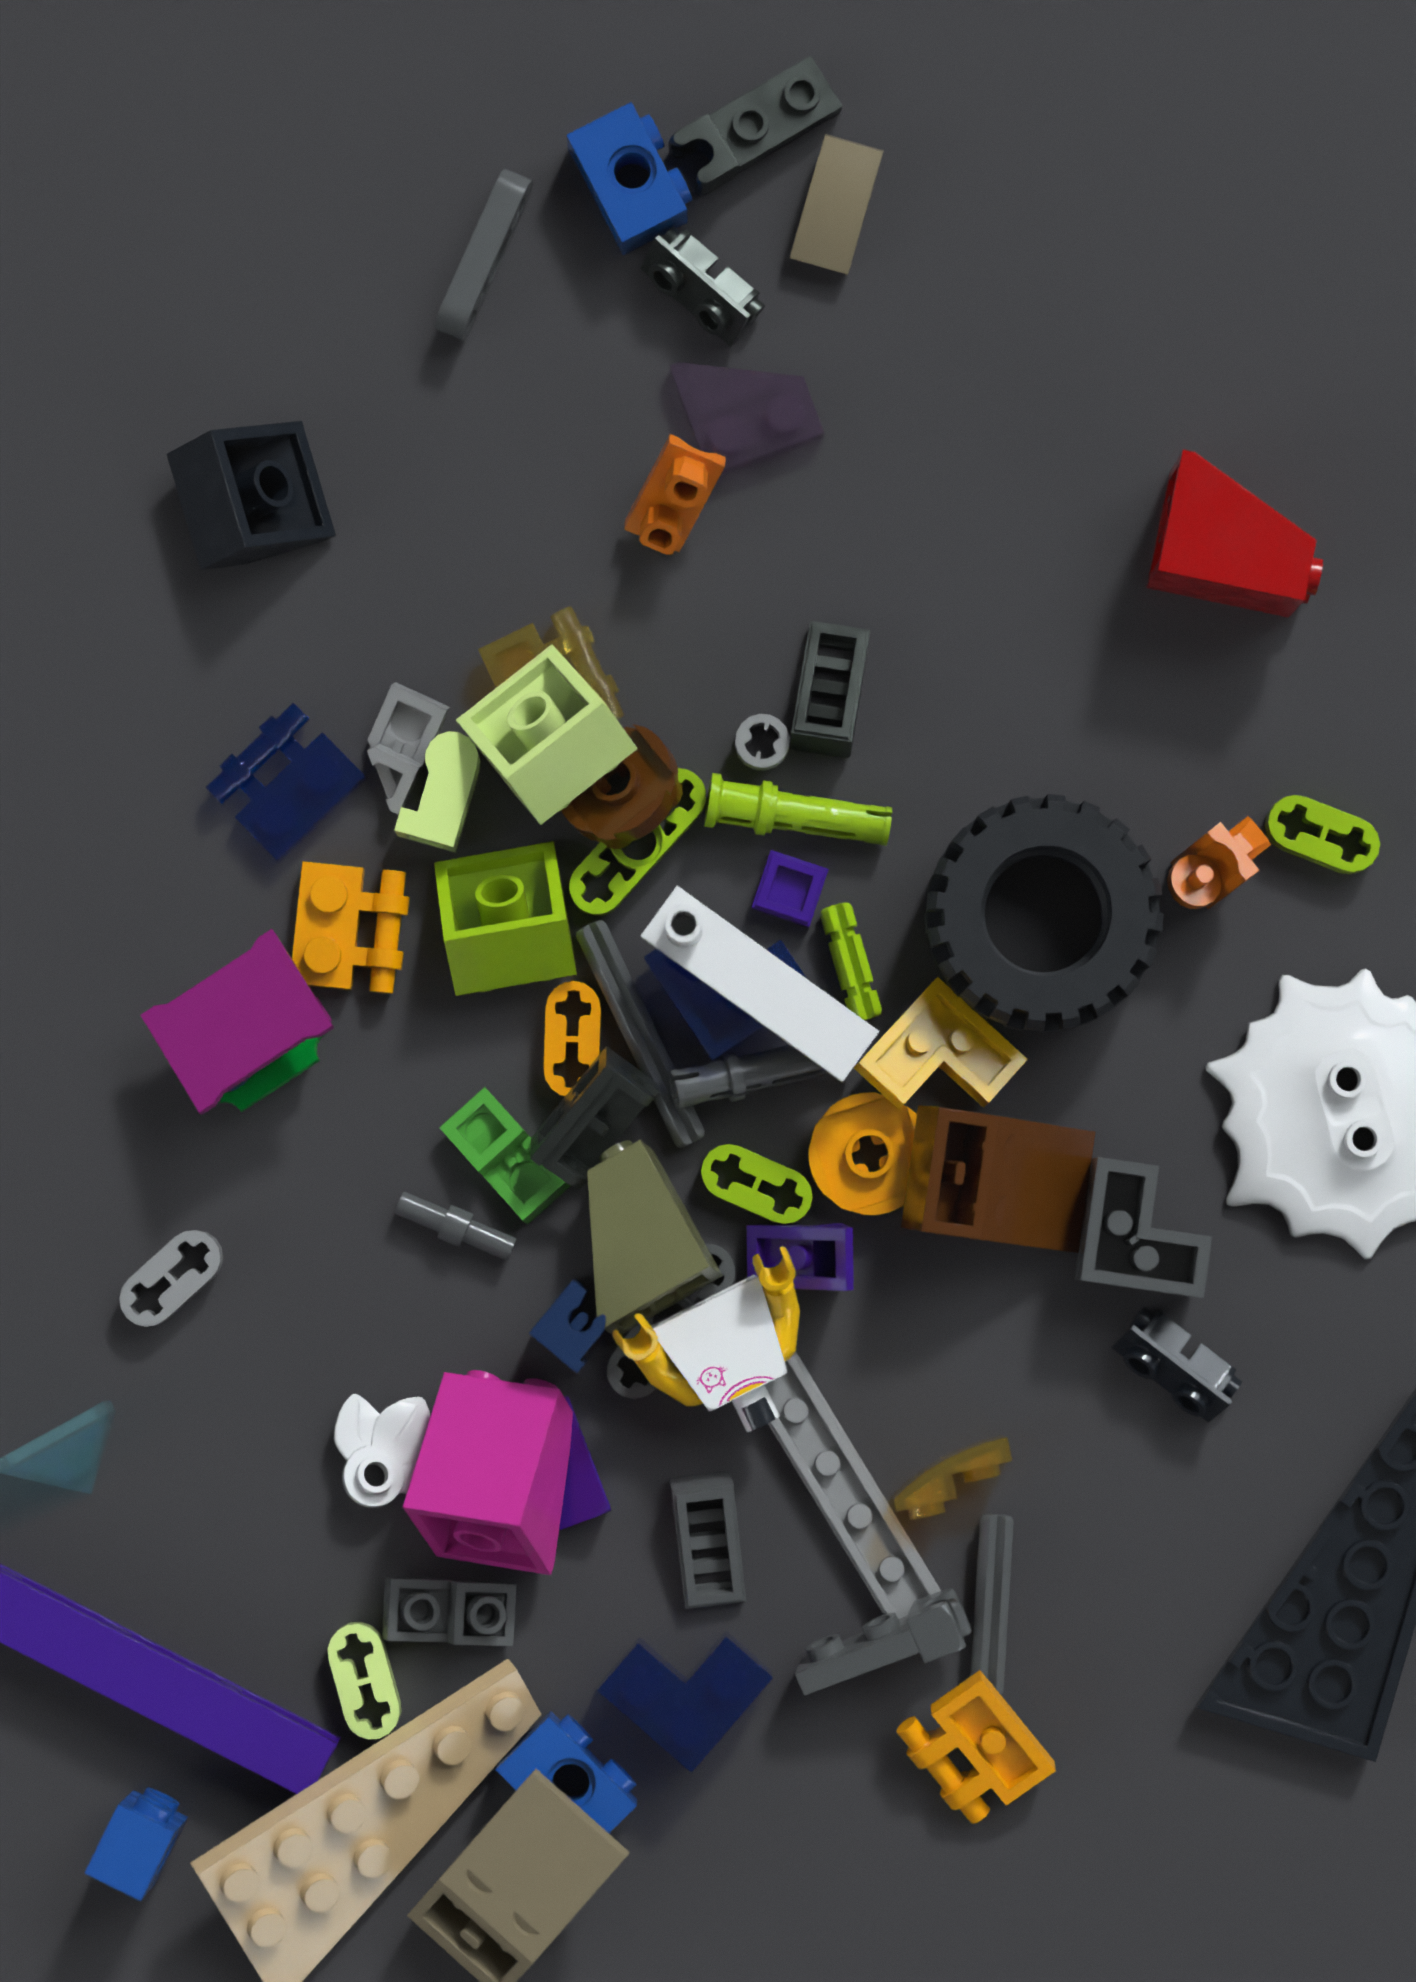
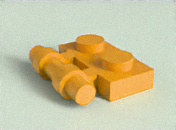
M302 861L292 960L308 986L352 990L354 967L357 966L371 968L370 992L393 994L396 970H402L404 955L403 951H398L401 916H408L410 897L404 896L406 872L382 870L380 892L367 893L363 892L365 874L363 867ZM360 912L377 913L374 948L357 947Z
M981 1670L931 1704V1715L940 1725L939 1728L927 1731L918 1719L912 1716L904 1720L896 1730L897 1734L908 1746L907 1756L918 1769L926 1768L942 1787L940 1796L952 1810L960 1809L971 1824L980 1822L988 1815L990 1807L980 1795L990 1788L1007 1806L1056 1771L1055 1762ZM958 1747L974 1768L969 1771L960 1772L947 1754Z

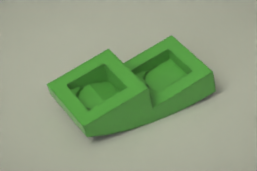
M486 1087L439 1127L527 1225L570 1187L569 1184L544 1166H539L530 1159L531 1137Z

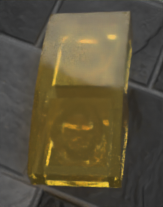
M999 1435L967 1445L923 1468L891 1496L896 1512L908 1509L910 1520L945 1513L944 1501L957 1499L952 1474L963 1472L965 1482L1001 1475L999 1464L1012 1461L1007 1436Z

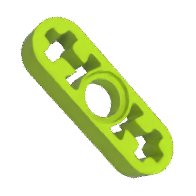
M678 768V780L683 786L687 782L694 788L690 793V800L694 806L688 812L684 808L678 807L666 818L668 824L676 827L669 836L665 835L660 825L652 831L656 837V847L649 857L642 860H634L627 857L621 849L608 848L604 843L600 842L575 869L570 879L569 889L572 900L579 910L591 916H604L616 910L700 817L706 805V789L702 780L695 773L687 769ZM610 849L617 862L623 867L635 871V874L629 881H625L622 874L618 872L608 884V889L613 894L611 899L605 903L597 897L591 903H588L583 899L587 888L582 879L588 873L595 878L602 876L611 865L606 860L600 859V857L606 850Z

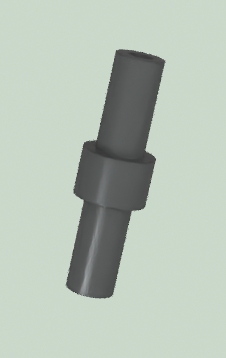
M405 1191L402 1193L394 1213L439 1232L437 1238L459 1248L462 1243H466L508 1261L517 1240L513 1236L472 1220L474 1214L452 1204L448 1210Z

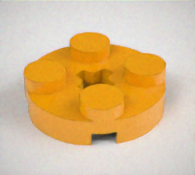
M876 1092L850 1095L830 1106L814 1126L808 1148L810 1171L814 1182L822 1194L840 1209L861 1215H880L902 1207L905 1201L917 1114L905 1105L900 1109L896 1108L886 1097ZM865 1136H870L874 1145L884 1143L887 1148V1155L879 1159L880 1169L875 1172H869L865 1164L855 1165L852 1159V1153L860 1149L859 1139Z

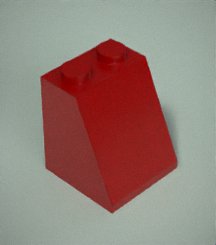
M1183 449L1170 470L1146 588L1289 618L1302 603H1308L1310 595H1316L1322 574L1323 559L1314 557L1317 542L1315 538L1199 454Z

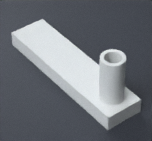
M679 886L675 887L641 934V938L840 1082L845 1080L879 1032Z

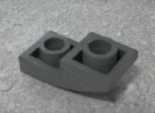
M385 1577L382 1639L387 1641L448 1642L453 1645L513 1646L517 1584L454 1579Z

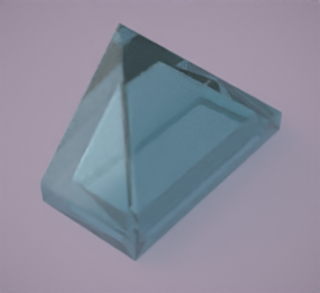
M111 1400L97 1404L1 1457L0 1473L92 1494L116 1412Z

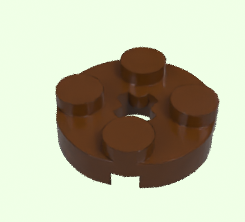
M633 724L635 728L624 727L623 729L638 749L620 762L614 770L597 780L573 799L566 808L561 810L566 819L583 836L593 841L602 842L612 849L624 848L632 841L640 839L653 831L662 823L670 810L680 802L683 794L682 785L678 780V766L671 751L654 732L644 726ZM618 773L622 778L630 775V780L627 783L628 786L622 792L606 795L611 789V784L608 780L612 775Z

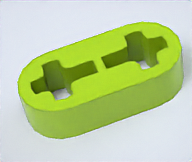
M1299 795L1284 797L1275 803L1266 815L1264 825L1266 835L1274 846L1333 871L1344 874L1361 872L1373 864L1379 854V836L1370 823L1362 818L1308 797ZM1294 808L1301 809L1303 811L1302 821L1319 829L1317 837L1305 832H1299L1293 840L1284 836L1286 826L1277 822L1278 815H1288ZM1352 830H1356L1360 833L1358 843L1366 847V854H1357L1352 857L1350 862H1346L1341 859L1343 848L1325 840L1327 833L1338 837H1345Z
M732 1144L720 1145L711 1150L703 1160L701 1169L702 1180L709 1192L722 1200L772 1222L781 1224L794 1223L804 1217L811 1207L812 1190L803 1175L743 1147ZM730 1154L738 1156L741 1159L739 1169L756 1177L752 1188L738 1182H732L728 1190L721 1189L716 1185L718 1175L711 1171L713 1162L715 1160L725 1162ZM786 1179L793 1180L797 1183L795 1194L802 1198L800 1207L798 1209L788 1207L784 1214L776 1213L773 1210L775 1200L757 1191L762 1180L779 1187L784 1184Z

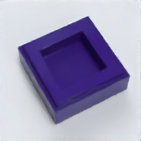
M771 850L751 909L809 928L829 869Z

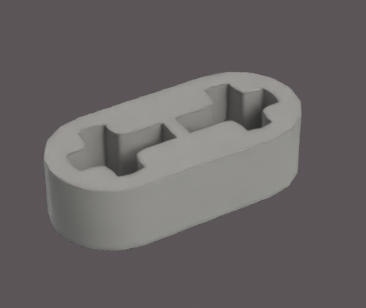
M190 1230L180 1233L169 1241L123 1285L119 1299L121 1310L126 1318L134 1324L144 1327L160 1325L169 1320L210 1283L221 1270L224 1258L222 1247L218 1240L207 1232ZM186 1242L193 1247L200 1246L203 1243L206 1244L210 1250L204 1257L206 1264L209 1266L206 1271L201 1273L198 1269L192 1268L178 1279L172 1271L185 1259L181 1247ZM166 1278L171 1286L158 1298L160 1305L163 1307L160 1313L156 1314L152 1310H145L141 1313L137 1312L134 1307L140 1299L135 1291L137 1286L142 1284L146 1288H152Z

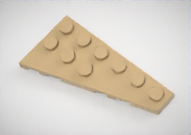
M509 1659L495 1666L190 1863L263 1982H302L542 1715L519 1672Z

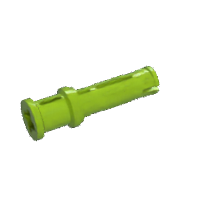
M712 773L707 794L704 827L713 828L716 823L753 828L755 835L765 836V833L771 834L772 829L804 832L805 834L858 840L887 846L892 821V807L870 806L849 801L796 795L778 791V786L773 785L771 781L763 780L760 786L723 781L721 774Z

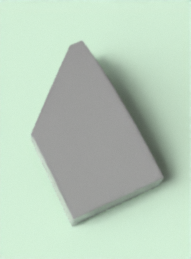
M397 682L391 684L368 737L371 748L367 750L372 765H375L384 787L389 810L399 815L401 807L404 808L425 765L426 749L430 741L439 735L451 707Z

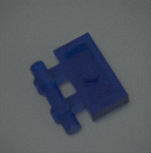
M294 702L276 719L271 715L258 727L262 733L237 757L231 753L219 765L223 771L206 786L221 804L226 802L239 788L252 799L235 818L278 862L284 859L366 779V776L323 732L305 749L297 742L293 736L310 719ZM280 750L291 763L265 787L253 774Z

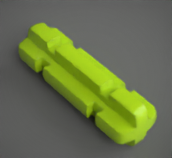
M843 902L828 906L821 910L820 918L825 935L830 934L832 942L828 945L841 990H846L848 998L844 999L846 1007L863 1020L875 1018L881 1014L882 1007L877 990H872L870 983L874 980L861 935H856L853 928L857 926V921L852 905L849 902Z

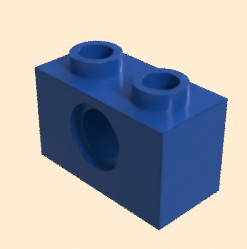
M632 102L566 135L568 150L622 255L651 242L658 235H664L673 226L678 228L687 223V208L685 204L693 200L691 193L678 168L667 171L657 151L664 148L665 145L655 122L649 114L640 118ZM637 164L644 167L650 177L643 186L629 189L618 183L615 178L616 174L626 165Z
M550 1711L498 1763L496 1771L517 1790L535 1769L540 1771L555 1785L554 1774L561 1766L575 1764L582 1767L589 1777V1786L579 1795L566 1796L608 1833L637 1806V1798L630 1792L637 1783L614 1759L611 1758L604 1765L587 1748L594 1741L593 1738L569 1714L560 1720Z
M147 1787L143 1794L133 1790L118 1804L88 1864L85 1874L141 1901L156 1884L188 1819V1816L176 1811L180 1803L171 1796L153 1788Z

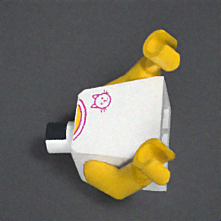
M779 1247L782 1260L773 1268L764 1267L759 1254L754 1255L752 1263L757 1276L752 1275L653 1325H650L643 1315H634L641 1325L639 1333L630 1339H625L615 1329L612 1333L614 1340L624 1354L633 1359L652 1386L685 1406L704 1404L710 1412L732 1401L746 1432L753 1431L772 1422L780 1415L765 1384L787 1373L785 1362L796 1352L800 1308L793 1283L795 1268L787 1249Z

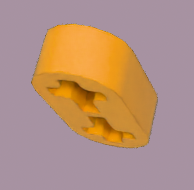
M577 981L564 982L555 987L548 996L545 1007V1080L553 1091L565 1097L572 1088L565 1087L564 1077L554 1075L555 1064L565 1063L567 1043L578 1044V1060L580 1064L589 1065L590 1067L600 1055V1000L591 987ZM570 992L580 993L581 1002L591 1004L590 1015L580 1016L578 1036H567V1018L565 1015L556 1014L557 1003L567 1002L568 993Z

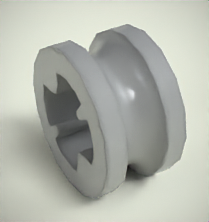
M756 714L748 717L740 724L736 732L735 749L738 758L745 766L757 771H767L776 768L784 761L789 750L790 737L786 726L780 719L770 714ZM758 726H764L765 734L769 728L776 732L779 739L773 743L774 755L772 757L760 759V751L754 757L746 750L745 746L749 745L752 741L750 730Z

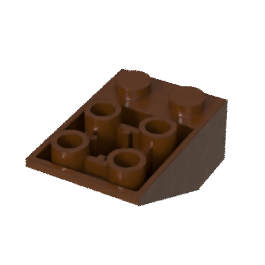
M918 1105L901 1228L1079 1253L1096 1132L983 1113Z

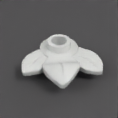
M352 1394L341 1407L334 1426V1442L346 1460L342 1472L343 1486L349 1497L359 1505L377 1508L393 1501L399 1493L407 1494L431 1417L426 1401L422 1397L402 1399L385 1408L381 1414L357 1394ZM368 1465H376L383 1470L385 1480L381 1486H372L365 1480L364 1471Z

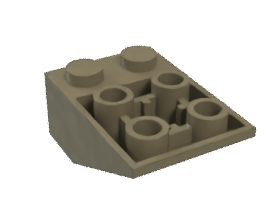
M535 1769L407 1916L480 1982H517L630 1852L540 1771Z

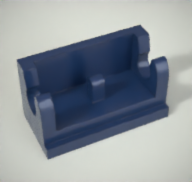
M574 1279L529 1334L573 1371L578 1373L588 1361L584 1358V1355L605 1331L606 1316L605 1314L599 1315L593 1320L590 1329L582 1330L589 1320L587 1313H579L572 1321L574 1310L582 1305L589 1291L582 1283Z

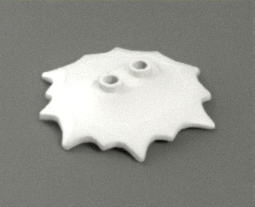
M1361 969L1350 982L1339 987L1312 985L1290 975H1282L1278 980L1279 1000L1274 1013L1264 1019L1248 1023L1246 1041L1237 1052L1208 1062L1206 1065V1071L1229 1091L1232 1101L1222 1128L1236 1146L1238 1151V1168L1226 1197V1203L1232 1207L1250 1204L1270 1205L1282 1213L1291 1236L1297 1238L1324 1233L1339 1237L1351 1245L1364 1260L1371 1259L1381 1243L1394 1229L1416 1221V1001L1409 995L1399 998L1385 996L1377 986L1371 971L1367 969ZM1342 1068H1350L1357 1075V1085L1351 1091L1342 1090L1336 1082V1076ZM1360 1127L1369 1129L1374 1136L1373 1145L1367 1151H1361L1353 1144V1134Z

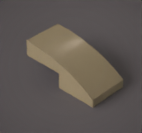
M825 134L791 251V259L843 274H849L884 153L883 150Z

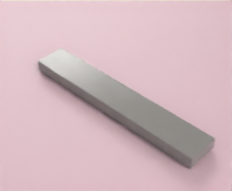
M795 1352L785 1362L787 1373L765 1384L780 1415L777 1419L768 1423L883 1615L896 1613L898 1619L908 1616L915 1600L941 1590L797 1352Z

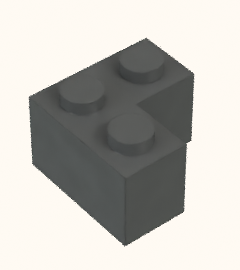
M1095 1157L1091 1161L1075 1280L1204 1298L1212 1236L1151 1228L1159 1166Z

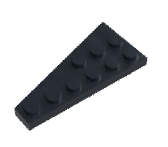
M1416 1388L1195 1705L1198 1709L1376 1762L1416 1626Z

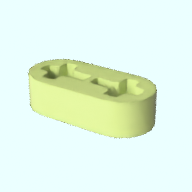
M350 1622L340 1627L332 1636L328 1646V1660L343 1714L350 1730L357 1736L368 1740L380 1739L388 1735L397 1725L402 1712L401 1700L386 1646L380 1632L370 1624ZM357 1633L360 1642L370 1641L373 1645V1651L365 1656L367 1676L359 1678L353 1659L347 1658L342 1660L340 1656V1650L348 1645L347 1635ZM370 1683L376 1701H387L390 1706V1711H387L381 1717L382 1725L379 1727H373L369 1718L359 1719L356 1714V1710L365 1704L362 1685Z

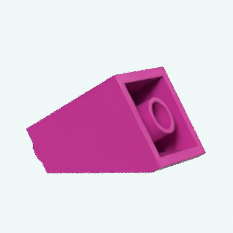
M470 1370L466 1375L444 1372L403 1504V1509L437 1557L546 1575L552 1574L568 1470L573 1418L572 1409L560 1389L555 1385L540 1379H526L523 1384L502 1381L497 1376L480 1370Z

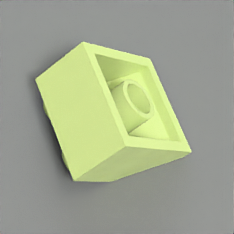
M552 644L456 719L461 728L540 825L557 812L566 808L573 799L605 774L614 770L620 762L638 749L606 703Z

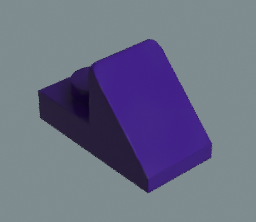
M843 1223L812 1226L747 1225V1278L752 1275L757 1276L752 1263L754 1255L759 1254L764 1267L773 1268L782 1260L779 1247H785L795 1268V1278L793 1280L795 1289L854 1290L852 1227Z

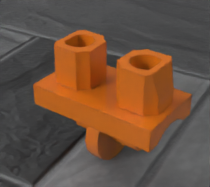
M670 434L625 519L624 530L638 535L642 545L663 554L671 555L674 551L680 552L725 468L726 457L717 453L697 450L681 438Z
M1248 816L1229 831L1220 822L1170 862L1173 866L1169 870L1167 878L1168 890L1173 899L1181 906L1189 909H1201L1203 907L1210 909L1259 871L1252 860L1271 845L1270 841Z

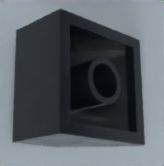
M302 421L210 430L166 454L201 570L253 563L320 543L336 536Z

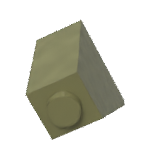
M626 1140L611 1146L599 1156L601 1163L587 1170L597 1317L605 1314L606 1325L604 1330L610 1334L615 1329H617L620 1335L639 1325L634 1315L641 1314L648 1320L723 1276L656 1153L641 1140L633 1144L630 1140Z

